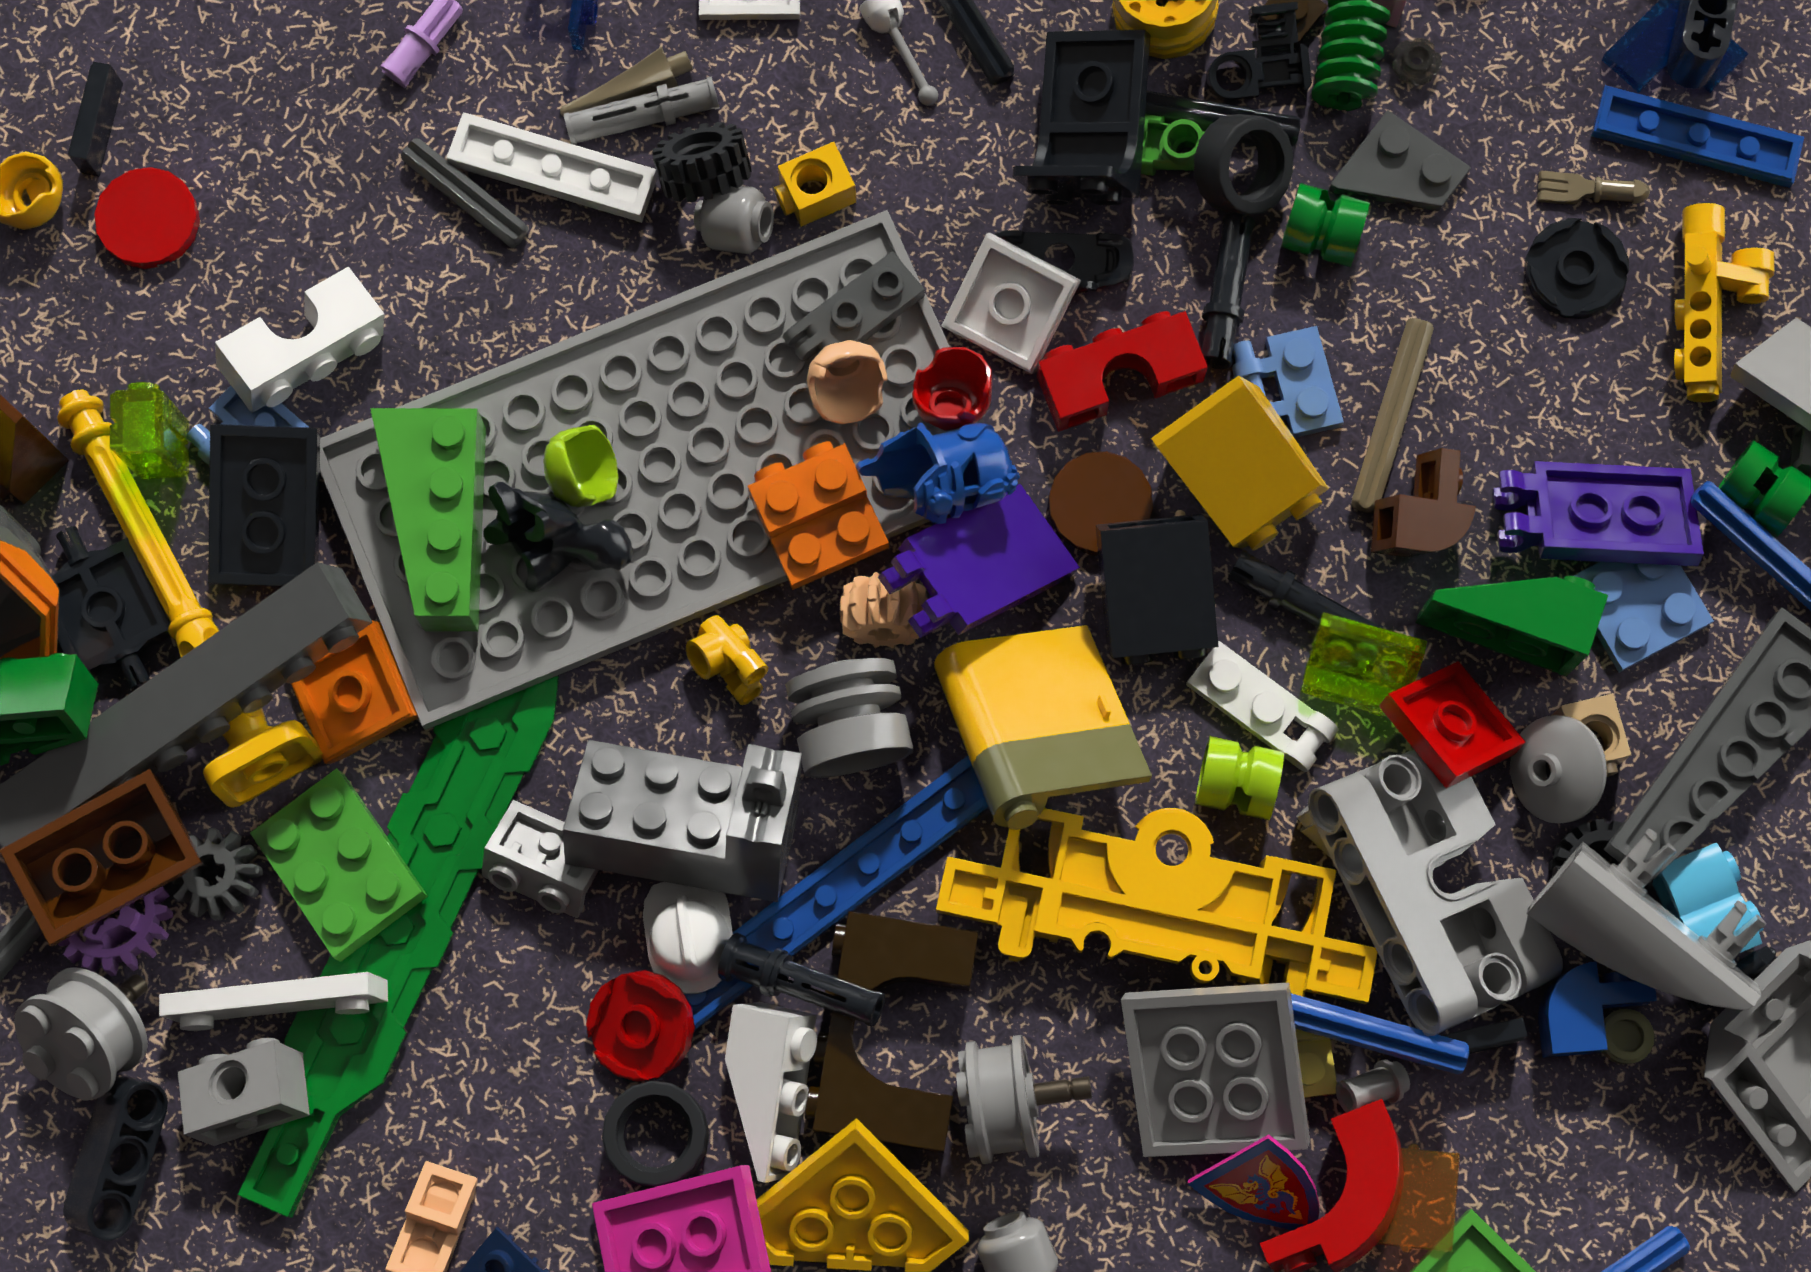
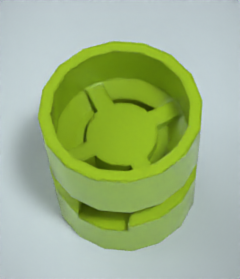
M1209 736L1202 761L1195 804L1223 811L1230 804L1237 805L1239 813L1242 815L1270 820L1279 790L1284 752L1254 746L1249 752H1243L1239 742Z

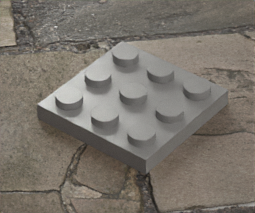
M1289 982L1129 992L1123 995L1121 1004L1143 1157L1236 1153L1268 1134L1288 1150L1308 1149L1310 1135Z

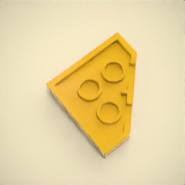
M857 1118L756 1199L770 1265L793 1266L794 1261L827 1263V1268L872 1271V1265L905 1267V1272H931L969 1242V1230Z

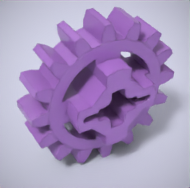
M162 886L143 897L145 915L140 914L136 910L135 902L119 910L120 914L117 919L107 918L105 922L100 920L87 927L83 934L87 938L85 942L82 940L79 932L58 943L59 946L68 945L63 955L72 963L82 959L81 967L95 972L100 963H102L104 971L110 976H116L119 963L124 962L132 971L137 970L138 960L136 956L143 952L146 956L154 958L157 953L150 945L153 939H168L169 934L159 924L160 921L173 918V912L167 906L160 905L159 903L165 901L170 895ZM128 939H131V940H129L128 942H126L125 944H123V945L117 947L118 944H120V943H122V942H124V941H126V940H128Z

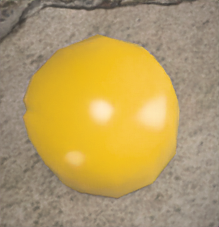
M25 151L7 157L0 164L1 223L25 230L45 224L56 214L62 199L63 179L58 168L45 156ZM25 189L32 202L29 206L24 204L22 198Z

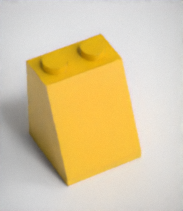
M1239 375L1151 438L1233 547L1243 549L1249 545L1252 550H1256L1267 544L1279 534L1275 528L1278 524L1293 515L1295 520H1299L1314 511L1322 504L1319 496L1329 489L1260 387Z

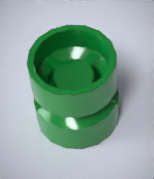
M1300 183L1280 248L1304 255H1309L1316 249L1320 251L1323 260L1351 267L1370 203L1345 195L1333 201L1330 200L1327 190Z
M1753 440L1734 463L1718 488L1743 510H1749L1751 517L1773 537L1777 538L1810 496L1811 478L1793 466L1784 469L1778 466L1779 457ZM1757 480L1768 484V487L1762 494L1753 486Z

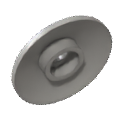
M1553 715L1535 720L1520 734L1526 743L1515 755L1511 756L1510 775L1515 793L1523 806L1541 820L1550 823L1576 821L1587 815L1596 806L1603 794L1607 777V766L1603 748L1595 734L1577 719L1563 715ZM1547 762L1551 767V775L1549 778L1546 774Z

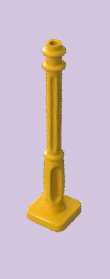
M86 390L72 391L59 401L61 410L57 415L58 424L65 429H71L74 435L70 443L72 451L78 455L85 456L171 622L168 628L169 635L176 640L180 656L183 657L220 630L213 622L211 611L201 608L115 444L114 441L118 434L116 426L112 423L104 422L100 414L104 409L103 401L96 396H90ZM260 708L250 713L243 712L229 722L230 729L222 735L229 744L227 752L209 762L204 768L203 774L211 791L228 807H238L317 764L323 759V753L316 740L300 722L290 720L274 727L268 726L263 709Z

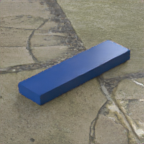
M1607 85L1602 90L1591 133L1592 137L1788 188L1794 183L1804 136Z

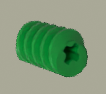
M1328 0L1329 9L1324 18L1326 28L1321 35L1323 46L1318 53L1320 64L1315 71L1317 83L1312 89V98L1319 105L1327 108L1353 111L1362 106V100L1372 99L1378 95V86L1372 80H1376L1381 76V67L1374 62L1380 61L1384 57V48L1378 43H1382L1387 39V29L1382 25L1390 20L1391 15L1387 8L1370 0Z

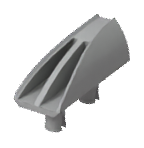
M1650 828L1645 831V835L1618 866L1614 863L1610 864L1587 844L1582 842L1528 907L1529 910L1526 914L1577 950L1632 980L1667 994L1706 1005L1736 1010H1746L1754 1007L1761 997L1759 985L1736 967L1737 964L1733 959L1761 928H1764L1766 922L1759 915H1755L1740 929L1734 931L1747 911L1746 905L1737 900L1734 907L1707 938L1703 935L1698 936L1650 897L1644 888L1667 860L1677 852L1672 845L1667 843L1649 859H1644L1657 838V833Z

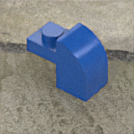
M1596 961L1582 964L1565 972L1549 985L1539 1006L1538 1025L1542 1057L1597 1054L1608 1050L1603 1009L1646 1006L1657 1001L1656 989L1632 980L1618 972L1602 974L1603 983H1599Z

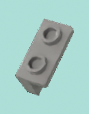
M513 800L484 848L481 875L503 891H516L538 901L548 911L566 913L578 918L583 910L585 895L599 870L565 864L563 841L565 822Z

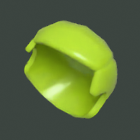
M588 425L560 431L550 438L549 444L545 449L543 464L545 479L555 497L577 508L592 506L613 498L616 494L619 479L617 459L610 441L597 426Z

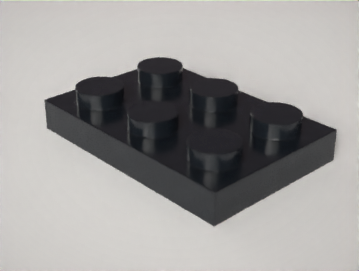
M231 424L210 425L208 583L284 586L318 562L321 428Z

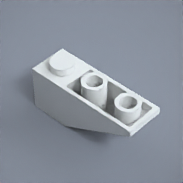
M763 1002L733 1005L725 1062L757 1180L766 1183L781 1180L797 1166L800 1159L801 1144L798 1139L802 1114L806 1109L809 1092L807 1078L810 1059L813 1057L817 1046V1035L814 1031L817 1015Z

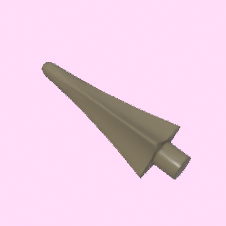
M661 46L607 83L562 106L560 114L564 117V113L567 112L573 113L610 102L656 92V86L667 84L668 88L676 87L678 83L675 77L693 70L687 52L683 51L667 58Z

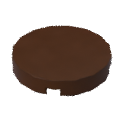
M1107 451L1085 453L1068 461L1055 476L1048 498L1050 520L1059 537L1074 548L1093 556H1098L1095 525L1150 519L1153 510L1152 489L1143 471L1128 458Z

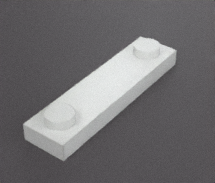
M464 112L446 157L447 161L456 168L641 223L658 179L657 171L654 168Z
M369 972L159 994V1016L180 1022L181 1030L199 1031L214 1028V1020L334 1007L337 1014H361L369 1012V1004L388 1002V980Z

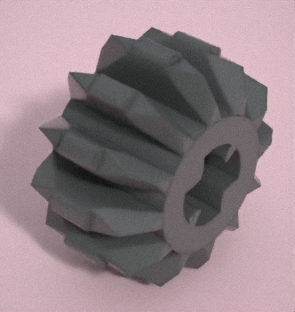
M209 828L205 835V843L197 836L191 834L190 838L202 865L171 881L174 884L181 885L173 895L174 900L180 904L190 902L189 913L198 918L208 910L213 920H223L226 909L225 903L236 914L242 913L244 905L238 896L244 893L249 897L255 898L259 893L258 889L246 883L247 878L253 879L263 875L262 867L248 864L256 856L257 850L250 844L241 846L242 836L234 831H230L222 838L218 829ZM213 863L225 869L223 878L216 876L219 882L216 885L205 880L207 869L212 872L214 871L211 867Z

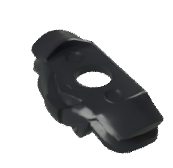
M1005 230L994 234L1044 260L1045 252L1052 245L1063 244L1068 246L1072 250L1075 260L1067 273L1081 280L1074 295L1097 291L1098 287L1128 282L1133 272L1134 253L1132 242L1123 235L1113 233L1023 232L1021 230Z

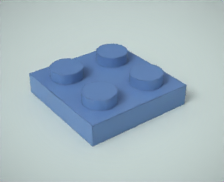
M1599 562L1574 575L1592 582L1596 586L1595 591L1608 595L1596 635L1619 673L1714 622L1681 566Z

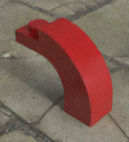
M1383 1099L1331 1118L1347 1163V1179L1343 1193L1336 1205L1325 1216L1310 1224L1260 1243L1266 1261L1274 1272L1283 1269L1285 1272L1306 1271L1317 1264L1315 1257L1321 1254H1325L1333 1272H1339L1351 1266L1372 1250L1389 1228L1401 1199L1404 1163L1401 1144Z

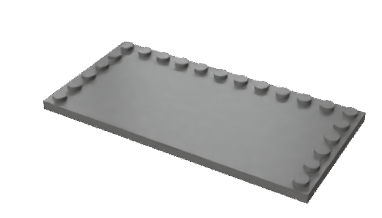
M888 210L396 407L478 409L486 427L478 631H425L414 615L373 419L369 418L320 438V472L420 723L425 730L787 581V577L749 496L748 485L756 482L754 474L760 469L779 462L783 463L785 469L805 461L802 454L807 449L826 441H830L833 448L845 443L856 466L862 460L867 458L873 459L877 456L881 443L897 436L900 432H906L917 427L919 423H923L932 435L946 433V431L923 421L915 410L912 399L913 383L917 370H924L928 367L938 349L950 347L926 294L913 306L864 342L878 351L880 358L884 361L888 380L883 383V405L878 411L859 422L841 425L826 421L813 407L807 386L808 366L820 351L806 361H801L795 354V351L809 337L806 335L792 346H789L782 338L783 334L791 326L891 251L896 254L920 283ZM981 419L977 423H984V421ZM595 425L610 441L617 459L619 479L616 494L610 500L587 507L577 508L567 503L565 504L577 515L580 522L584 525H591L604 520H615L620 524L631 540L633 547L632 560L626 567L618 571L613 568L594 570L581 560L575 558L566 568L541 588L533 592L529 591L525 586V582L528 579L527 566L511 542L493 545L487 543L484 538L483 529L496 519L498 512L490 501L488 490L496 482H504L510 487L518 488L522 491L546 493L555 496L545 479L543 464L545 449L549 444L550 438L560 431L570 428ZM860 474L867 489V497L887 539L930 522V520L925 519L923 516L915 514L913 511L914 500L884 495L876 476H862Z

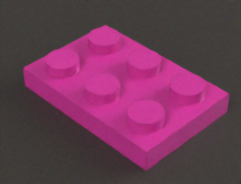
M740 1165L592 1203L605 1272H771L749 1165Z

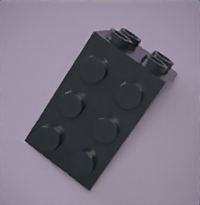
M1146 30L1047 32L1038 149L1033 165L1014 166L1012 176L1013 179L1026 187L1028 193L1037 194L1042 197L1043 203L1066 206L1073 204V198H1091V202L1094 204L1116 206L1122 204L1123 198H1139L1151 35Z

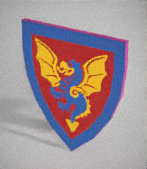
M1269 1134L1188 1180V1185L1207 1200L1226 1212L1248 1221L1294 1230L1318 1220L1320 1205L1316 1186L1305 1166Z

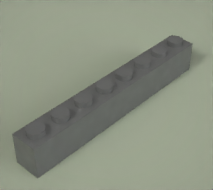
M319 562L315 563L90 721L87 739L47 751L0 784V844L2 848L148 769L155 774L179 766L188 758L186 752L198 743H206L219 738L230 729V721L243 712H254L267 705L273 699L271 693L283 684L294 683L309 676L316 669L314 663L328 653L341 652L356 643L359 639L357 633L373 622L343 569Z

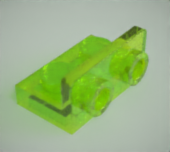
M1323 612L1307 658L1301 691L1304 694L1315 696L1324 701L1336 702L1365 710L1377 716H1386L1379 705L1389 693L1415 681L1425 655L1427 641Z

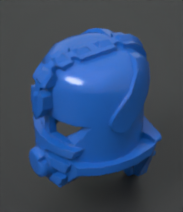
M919 423L917 427L906 432H900L897 436L881 443L877 456L873 459L867 458L856 465L858 472L862 476L877 477L884 495L914 500L913 511L915 514L923 516L935 524L946 523L948 514L952 518H959L963 511L973 510L1003 500L1007 494L1010 495L1016 490L1018 479L1020 478L1015 465H1012L1008 449L1002 438L994 431L992 425L984 423L968 424L962 426L959 430L932 435L923 423Z

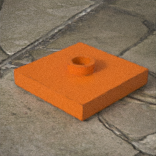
M372 620L373 623L357 633L359 639L356 643L341 652L328 653L314 663L316 669L309 676L291 683L312 735L323 753L322 758L325 764H332L344 759L418 719L381 622Z

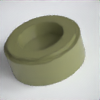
M1619 1009L1604 1017L1608 1050L1602 1051L1605 1057L1612 1062L1623 1065L1633 1064L1647 1057L1653 1048L1655 1037L1651 1023L1643 1014L1632 1009Z

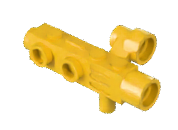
M1698 203L1689 205L1682 211V241L1685 244V299L1675 300V325L1677 331L1684 330V348L1675 349L1674 368L1676 379L1684 380L1687 387L1688 400L1693 402H1712L1718 400L1719 393H1722V290L1737 292V301L1744 304H1759L1768 301L1769 278L1774 276V252L1765 248H1745L1732 253L1731 263L1722 262L1721 243L1725 241V208L1713 203Z

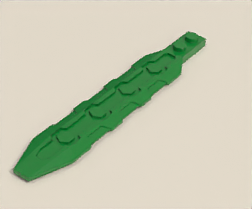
M559 675L435 726L433 731L436 736L409 792L402 794L387 825L390 831L387 836L428 897L343 961L339 962L330 955L320 976L362 972L372 973L388 980V1002L369 1004V1012L361 1014L335 1013V1007L298 1011L286 1035L285 1045L303 1053L310 1115L269 1128L238 1195L292 1218L340 1116L385 1082L407 1035L404 1028L432 969L438 968L454 935L451 928L478 871L482 870L484 848L509 808L524 774L531 772L555 721Z

